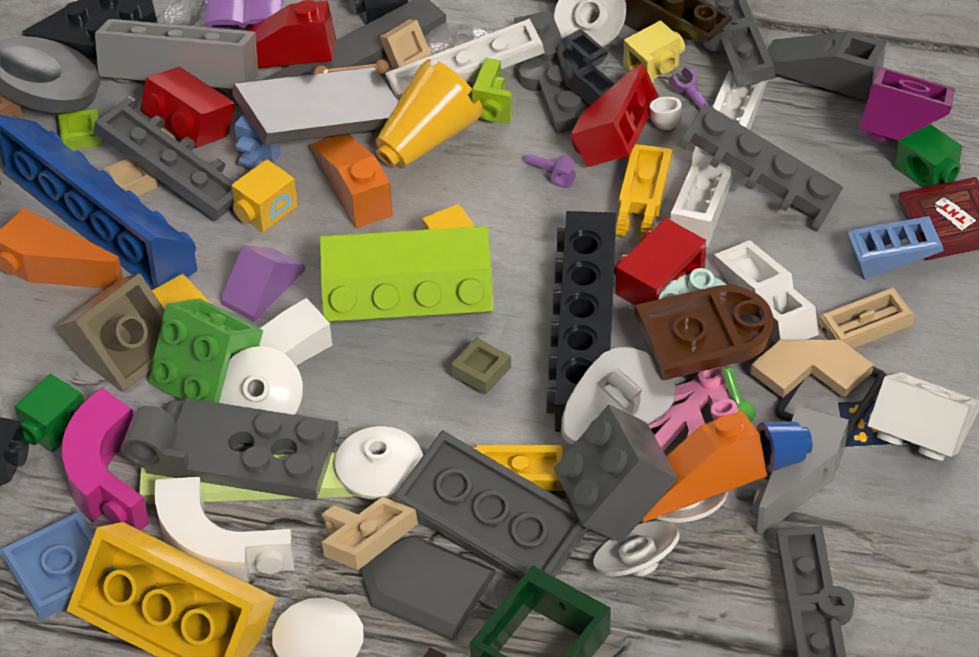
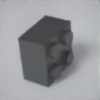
M610 404L591 422L588 429L553 468L581 524L621 543L678 480L674 469L647 422Z

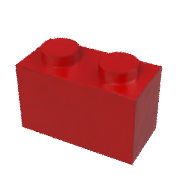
M176 67L146 77L140 112L151 119L156 115L160 116L165 120L164 128L182 140L189 137L195 141L194 148H198L228 137L235 102L183 68Z
M665 218L654 230L650 229L644 234L636 248L629 254L622 255L614 269V274L616 275L615 294L633 305L658 300L661 291L670 281L675 279L677 281L683 275L691 274L697 268H705L706 239Z

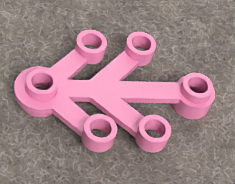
M726 367L701 371L692 381L675 386V401L688 399L683 403L671 406L663 417L649 425L650 429L663 425L654 435L663 452L686 426L689 430L688 437L697 428L705 424L700 411L705 404H713L711 413L714 421L723 415L739 412L736 402L729 399V393L721 369Z

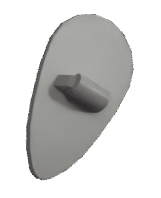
M616 347L603 353L588 368L565 405L561 424L563 438L568 443L574 445L588 429L591 422L600 415L608 404L651 425L663 417L675 401L676 388L673 379H662L653 357L647 352L632 347Z

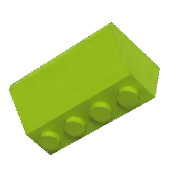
M488 226L320 236L323 316L327 321L494 311Z

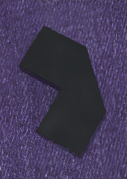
M582 29L561 39L555 50L565 84L591 106L615 85L614 82L596 68V66L603 63L609 53Z

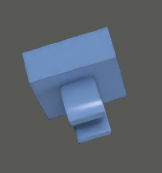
M241 115L234 125L237 139L236 150L243 154L238 160V164L253 169L259 160L265 161L268 159L274 163L281 154L280 144H264L245 115Z

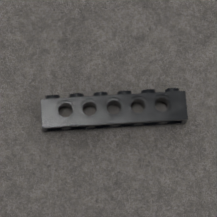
M566 211L565 228H557V252H564V257L555 259V283H562V290H553V315H560V322H551V347H558V355H549V380H556V388H547L546 413L555 414V432H561L565 405L576 385L588 368L603 353L611 350L616 212Z

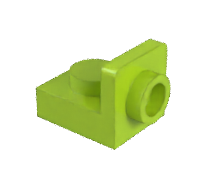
M485 58L472 89V101L475 104L480 100L482 104L483 114L479 119L510 124L513 117V94L505 90L506 78L501 77V60Z

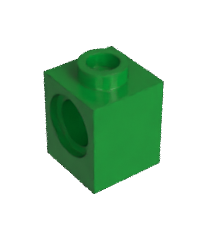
M929 124L898 140L895 169L922 188L953 182L961 170L960 157L962 145L932 124Z
M50 373L14 406L17 419L21 421L25 440L32 445L39 444L53 453L62 445L68 423L74 413L84 403V399L80 391Z

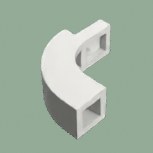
M200 477L155 480V504L165 543L248 584L249 573L262 572L274 574L279 571L294 570L291 529L235 532L220 528L205 516V501Z

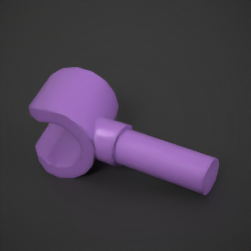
M684 67L681 71L683 77L687 80V84L681 83L677 76L672 74L669 78V86L673 92L677 94L686 93L692 98L699 109H701L704 103L708 104L694 85L696 73L692 68Z
M527 154L525 157V163L552 172L551 180L555 185L562 188L572 186L576 172L572 170L574 162L570 156L562 155L557 161Z

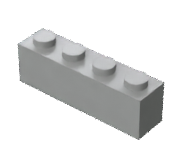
M108 19L95 32L98 74L100 77L113 78L116 82L146 81L148 76L181 67L210 87L222 88L225 92L233 93L235 83L252 82L258 76L256 32Z

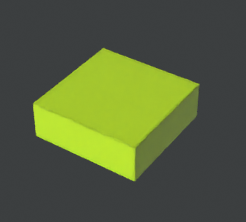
M97 108L58 114L61 140L70 149L76 150L103 145L102 138L94 133L95 122L99 119Z

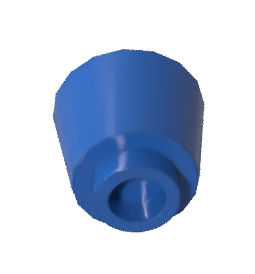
M760 422L758 424L757 431L760 435L766 471L773 472L803 462L806 455L812 452L813 442L811 433L807 427H801L798 422Z

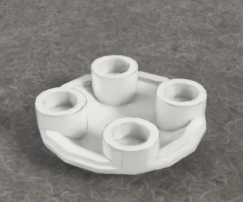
M327 597L309 598L293 604L279 616L272 630V647L277 657H357L364 642L363 624L357 613L345 603Z

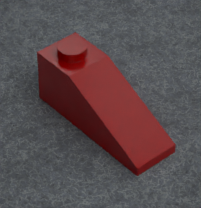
M304 0L297 4H290L245 30L256 32L258 68L333 61L337 39L328 1L315 2Z
M644 64L636 65L580 115L571 132V140L574 150L581 154L587 167L630 156L649 118L650 103L659 97Z

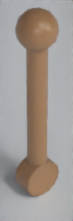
M380 59L375 64L332 69L321 65L315 67L312 74L375 67L378 73L383 75L388 72L389 64L387 61Z

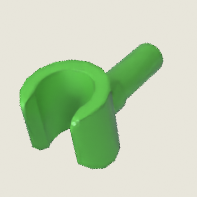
M732 367L721 369L729 393V399L734 400L738 411L742 410L750 422H752L756 416L755 408L749 401L742 398Z

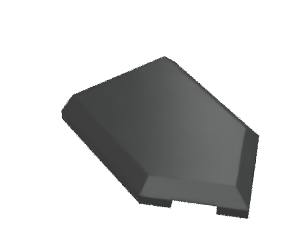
M417 536L394 542L368 564L360 568L372 607L451 641L454 640L496 574V569Z

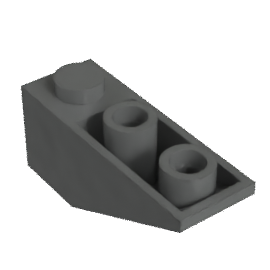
M847 31L774 39L767 50L773 62L775 74L868 101L878 66L883 67L886 42Z

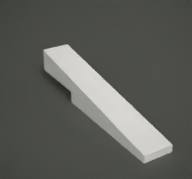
M729 69L713 108L751 130L768 80L755 85L737 88ZM695 146L692 166L672 209L670 220L706 239V247H709L736 170L722 161L717 168L712 167L709 164L713 156Z

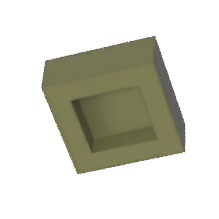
M476 337L452 362L451 373L452 376L487 394L511 368V356Z

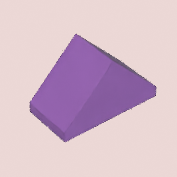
M242 245L222 294L221 305L255 322L305 271V266L274 248Z

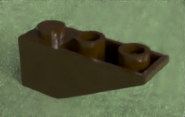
M625 0L626 17L624 24L637 32L661 20L672 31L679 33L683 39L710 41L732 21L731 15L704 0Z

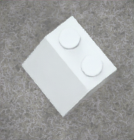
M899 372L884 377L868 427L879 430L877 437L884 441L897 445H902L903 440L920 445L919 453L943 461L945 455L952 457L959 453L979 412V400Z

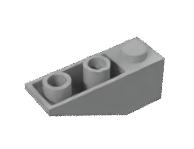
M797 406L792 421H796L801 427L809 429L812 436L813 449L811 453L806 455L803 462L773 472L767 471L765 480H768L766 489H757L752 505V514L758 515L757 534L764 535L833 481L846 445L848 419Z

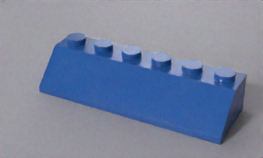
M0 115V158L4 174L89 242L119 256L121 267L131 275L140 273L151 290L182 273L188 278L197 271L196 246L187 233L183 231L178 232L167 223L161 213L158 211L152 212L132 191L122 189L106 171H99L88 162L87 158L80 151L76 150L74 152L65 145L54 131L48 132L35 121Z

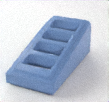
M929 216L869 226L847 232L853 253L864 279L944 251ZM923 232L927 241L919 243L915 235ZM907 238L910 244L902 245L900 240ZM886 245H893L891 248H885Z

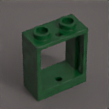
M532 566L471 640L470 657H507L499 651L532 610L580 635L564 657H593L610 635L611 607L543 570Z

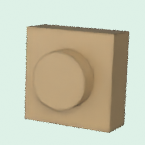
M409 19L379 37L393 70L431 55L417 20Z

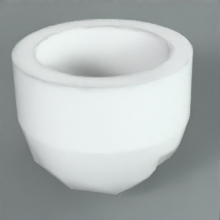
M660 97L650 103L652 122L663 131L676 128L682 118L681 101L674 97Z

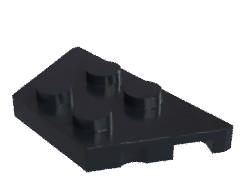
M77 0L23 30L22 34L27 37L52 40L66 45L86 57L97 58L95 32L108 19L158 23L152 0Z

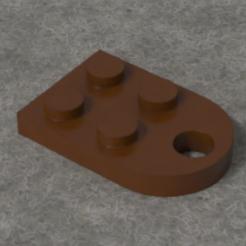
M720 285L635 305L634 317L663 380L743 362L758 356L769 345L774 324L773 313L768 303L754 291L735 285ZM751 314L757 316L760 321L757 323H747L741 320L740 316Z

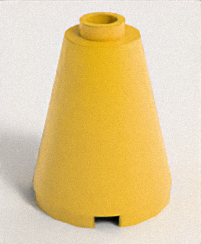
M427 59L419 66L376 138L375 142L378 147L376 153L389 167L393 168L396 165L400 168H405L474 124L483 114L480 100L473 104L468 96L472 88L445 64L438 61L434 66H431V59Z

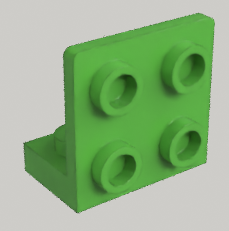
M202 299L167 303L149 375V383L180 400L190 398L219 403L231 353H238L241 349L260 346L263 330Z

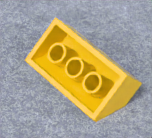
M124 522L96 528L67 612L156 657H248L262 637L276 597ZM111 566L117 569L103 577Z

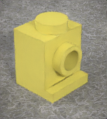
M660 20L624 39L623 68L629 72L636 65L644 64L653 83V79L662 74L669 73L679 66V55L685 52L684 40L679 33L672 31Z

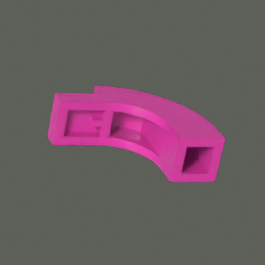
M101 387L78 408L69 421L64 433L62 458L70 492L79 510L92 523L105 514L113 524L124 522L142 531L149 524L144 497L107 470L111 460L121 451V445L133 417V410Z

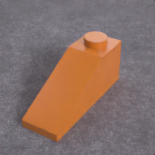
M350 134L336 135L310 144L313 155L355 229L393 216L390 181L376 157Z
M24 207L0 229V269L9 275L15 274L33 283L108 288L123 278L119 256Z
M742 410L733 414L723 415L715 421L701 425L666 456L678 480L641 521L645 523L658 518V516L666 515L767 476L759 432Z

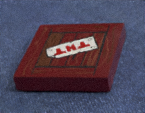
M977 177L899 193L898 203L906 220L929 216L941 241L944 251L926 257V260L979 250V181ZM923 232L915 235L919 243L927 241Z

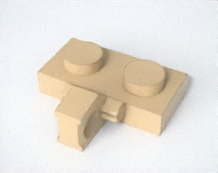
M381 497L359 514L333 505L322 513L326 528L325 535L328 537L322 541L324 557L359 570L418 525L416 509L385 497Z

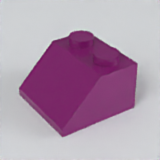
M878 66L859 129L865 130L866 135L874 140L888 142L890 138L900 140L949 115L953 104L955 88Z

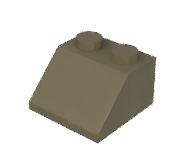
M137 273L116 281L57 327L82 362L118 390L125 391L151 370L165 309L142 275Z

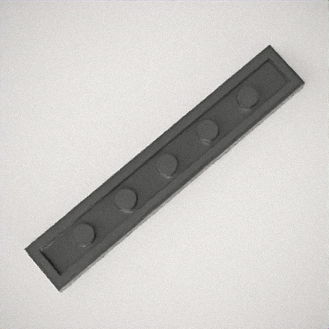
M412 0L338 39L335 45L333 61L290 65L263 80L301 76L306 71L312 73L315 67L321 65L332 69L374 64L376 61L387 57L379 38L380 36L409 19L417 20L423 35L426 36L447 24L446 14L430 0Z

